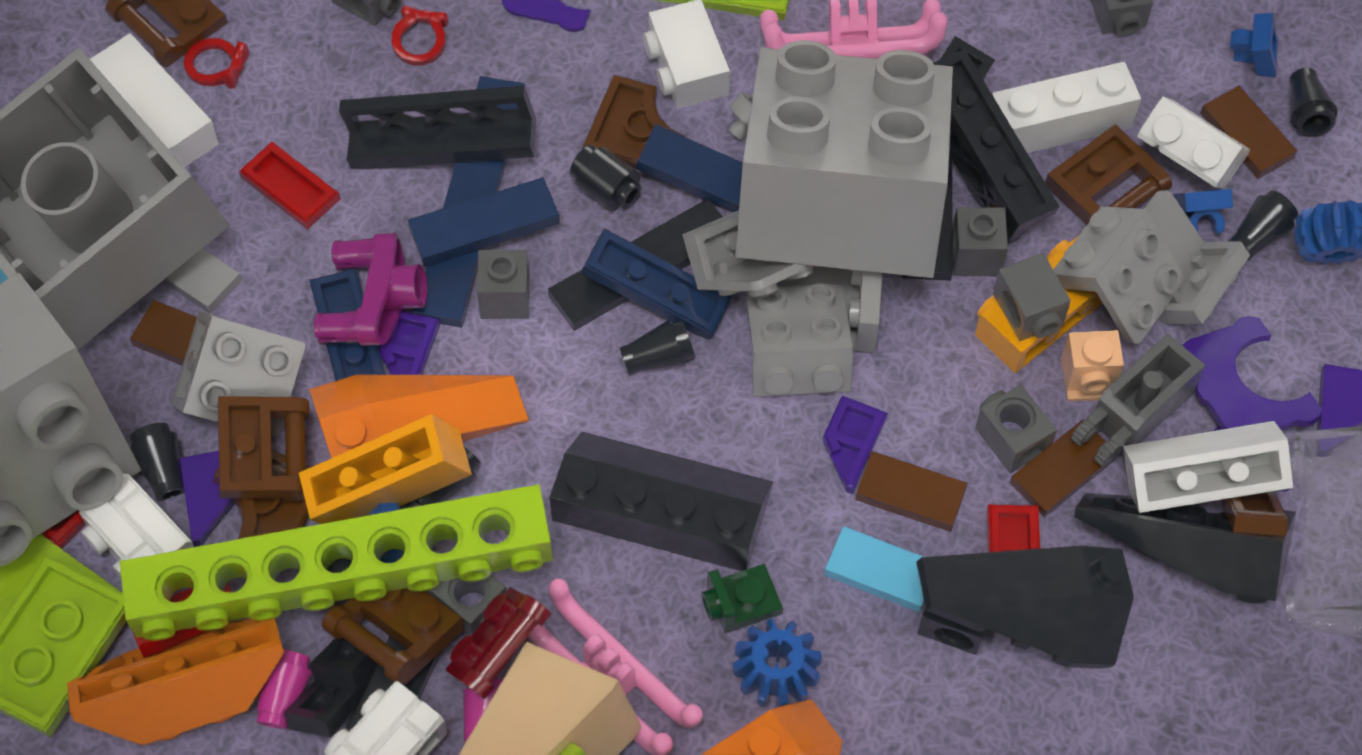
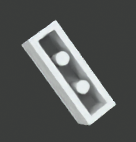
M131 33L90 59L184 168L219 145L212 120Z
M1125 62L992 93L1027 153L1097 137L1115 124L1121 130L1130 129L1133 127L1141 102V97Z
M1275 421L1123 446L1129 491L1139 513L1293 488L1288 439Z

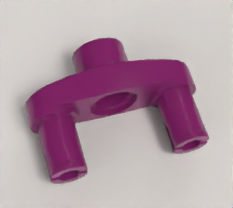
M396 232L375 234L373 238L362 240H335L333 242L331 257L333 264H336L335 268L337 271L354 268L369 269L362 307H359L357 311L345 313H317L314 318V334L318 338L320 345L337 342H359L362 346L384 345L391 337L402 309L423 308L425 306L428 294L425 270L420 264H405L402 244Z

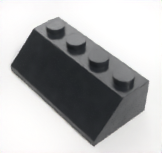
M581 431L563 456L549 497L552 521L743 571L748 569L773 481Z

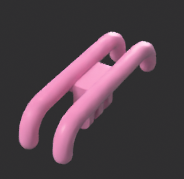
M829 0V31L785 33L779 26L778 16L774 11L765 10L760 16V26L766 48L780 49L790 42L807 40L828 46L834 51L835 55L878 59L883 54L896 50H908L927 55L940 45L945 37L947 28V17L941 12V5L938 0H926L923 4V12L919 21L907 26L877 28V0H865V14H859L858 0H847V15L840 16V1Z
M556 578L550 582L548 592L552 603L568 623L587 640L583 646L584 662L581 663L544 625L540 626L537 624L529 634L528 639L533 645L617 679L625 695L637 687L670 719L682 727L692 729L700 724L703 712L698 705H687L680 700L585 611L572 596L565 580ZM637 716L642 728L633 741L650 755H668L673 747L671 737L666 733L657 734Z

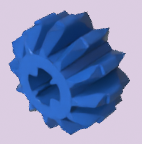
M1335 200L1327 204L1318 203L1315 207L1306 208L1301 211V214L1296 217V229H1294L1295 244H1298L1299 255L1303 256L1304 260L1308 262H1320L1322 265L1327 263L1340 264L1346 261L1355 262L1358 258H1362V203H1356L1353 200L1346 202H1337Z
M771 617L767 620L765 633L751 625L747 630L748 641L736 643L735 655L739 659L733 663V675L744 678L740 684V690L743 695L751 694L759 689L757 704L760 707L768 703L770 695L777 696V705L779 707L788 705V693L796 700L804 701L808 695L806 686L818 685L820 673L815 668L821 665V652L810 649L814 642L811 632L795 636L797 624L794 620L786 625L785 630H778L777 622ZM776 657V662H779L780 657L784 658L787 661L786 667L779 669V665L776 663L775 667L771 668L768 666V659Z

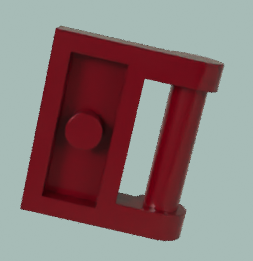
M510 587L505 594L497 595L488 604L483 614L484 621L473 635L464 637L455 646L450 656L451 662L445 671L485 700L495 688L491 683L536 625L543 626L552 613L530 595H524Z

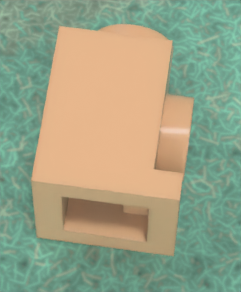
M1118 330L1070 332L1068 334L1061 356L1067 402L1099 400L1104 391L1120 377L1124 363Z

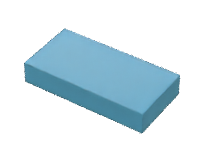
M843 526L826 565L824 576L919 613L924 603L916 561L923 556Z

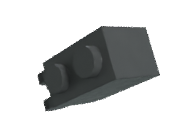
M1167 333L1104 391L1098 400L1095 411L1075 429L1071 439L1078 446H1082L1090 441L1098 431L1102 430L1110 437V440L1101 445L1094 460L1102 467H1105L1123 451V446L1142 442L1194 394L1205 364Z

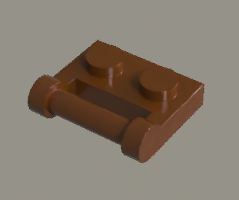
M108 0L105 6V11L116 22L123 21L154 50V57L164 67H169L184 56L191 46L207 39L228 23L226 14L210 0ZM145 4L178 36L166 38L137 9Z
M1116 124L1049 172L1045 181L1046 185L1085 222L1086 226L1091 217L1100 208L1095 201L1134 172L1142 178V181L1108 207L1138 208L1154 196L1157 191H1168L1172 187V180L1169 174Z
M218 396L219 498H283L292 502L305 501L299 473L306 470L305 420L310 417L309 401L302 397ZM270 419L285 421L286 476H272Z
M408 588L388 591L384 597L372 601H359L351 598L344 605L338 604L332 607L322 621V629L334 639H345L383 667L387 678L402 685L409 682L464 630L461 616L427 592L411 591ZM366 618L406 647L407 650L397 652L359 623Z

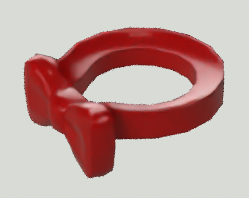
M403 6L401 9L402 19L395 24L391 33V44L396 56L404 63L413 66H424L434 62L442 55L446 47V34L443 27L448 26L447 13L441 11H420L409 6ZM417 22L431 24V28L436 35L434 47L422 55L408 53L401 44L404 33Z
M208 38L197 42L189 48L185 54L183 64L187 76L199 85L218 86L226 84V87L229 89H235L239 74L243 70L250 52L244 42L238 41L235 47L230 42L221 38ZM210 49L221 50L232 60L226 70L214 74L198 72L194 68V62L199 54Z

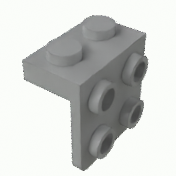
M1157 191L1144 209H1147L1184 276L1182 286L1174 294L1172 300L1167 304L1157 320L1166 324H1203L1212 314L1215 305L1229 285L1234 282L1250 254L1241 241L1204 242L1170 191Z
M1101 206L1054 268V272L1064 289L1097 292L1125 341L1133 344L1141 343L1184 281L1180 267L1147 209Z
M739 210L683 234L698 290H718L720 296L748 291L750 297H758L776 291L778 289L777 282L803 278L814 272L812 265L736 258Z
M823 283L777 286L778 289L776 291L758 297H750L747 291L746 302L752 343L753 397L851 392L853 344L842 286Z

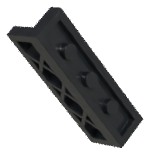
M963 49L933 62L934 65L953 66L949 155L981 208H1005L1007 245L1020 238L1026 227L1054 215L1060 206L966 50Z
M524 85L340 100L339 113L350 133L347 162L351 169H383L534 157L537 118ZM516 103L518 109L503 110L496 107V105ZM451 108H464V109L469 110V111H471V112H470V113H456V112L451 111V110H449V109H451ZM416 111L425 116L412 117L404 114V112ZM372 115L379 118V120L360 121L358 116Z

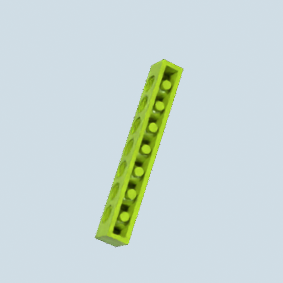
M540 484L122 560L120 561L125 619L136 638L143 637L147 640H163L172 637L175 631L196 627L200 630H216L228 625V621L249 617L252 620L264 621L281 615V611L303 608L308 611H318L331 607L334 601L355 598L359 601H372L384 597L388 591L408 588L411 591H426L438 586L439 582L458 578L465 582L480 581L489 577L491 572L512 569L516 572L533 571L540 568L544 562L553 561L541 488ZM494 530H502L509 534L503 542L498 544H490L483 540L486 534ZM448 539L457 543L454 549L447 553L439 554L431 550L434 544L441 540ZM399 549L405 552L402 558L394 563L379 561L382 554L388 550ZM344 558L352 561L350 567L343 572L331 573L327 571L330 564L335 560ZM295 568L299 570L298 575L290 582L279 583L275 581L277 575L284 569ZM234 578L247 579L245 585L240 590L232 593L223 592V588L228 581ZM184 587L193 588V592L188 599L178 603L170 602L172 595L177 590Z

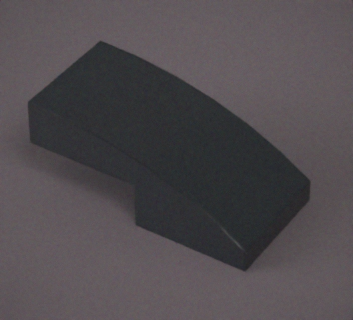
M343 638L334 639L309 664L315 681L283 712L290 730L331 738L343 725L364 694L378 664Z

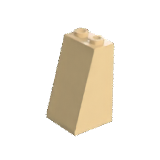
M526 642L459 755H559L571 742L583 749L586 755H619L638 735L642 726L617 679Z

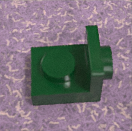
M765 563L721 578L718 569L707 572V590L701 592L703 605L709 620L719 619L725 634L783 614V606Z

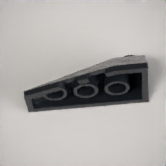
M1085 493L1075 507L1074 517L1222 592L1236 594V597L1241 601L1260 604L1267 602V600L1276 601L1282 587L1296 511L1284 510L1288 518L1286 537L1233 533L1225 512L1208 513L1206 509L1199 506V503L1139 513L1132 497L1124 495Z
M1067 546L921 557L916 561L926 611L978 632L986 628L1011 638V645L1023 650H1027L1032 646L1052 654L1053 662L1066 667L1102 669L1115 666L1134 599L1122 549Z

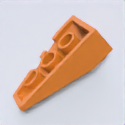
M354 375L309 389L330 458L336 457L430 414L458 428L463 442L529 422L513 375Z

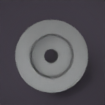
M742 91L730 105L731 110L738 118L730 126L729 130L742 141L747 136L753 96L745 91Z

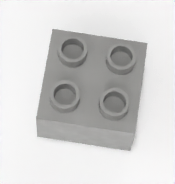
M807 40L790 42L780 49L760 47L742 165L735 257L933 278L948 184L953 66L934 65L926 56L908 50L887 52L878 59L835 55L834 51L828 46Z
M79 47L0 110V269L8 279L20 272L74 343L77 350L230 226L191 174Z
M20 272L0 284V567L11 563L21 556L28 548L31 539L78 510H91L108 502L119 490L123 480V473H128L132 477L141 471L76 346Z

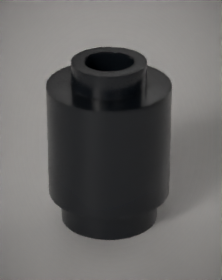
M592 144L587 145L577 154L571 164L570 175L575 178L576 185L611 211H616L620 206L623 208L629 207L640 194V173L605 147L597 148Z

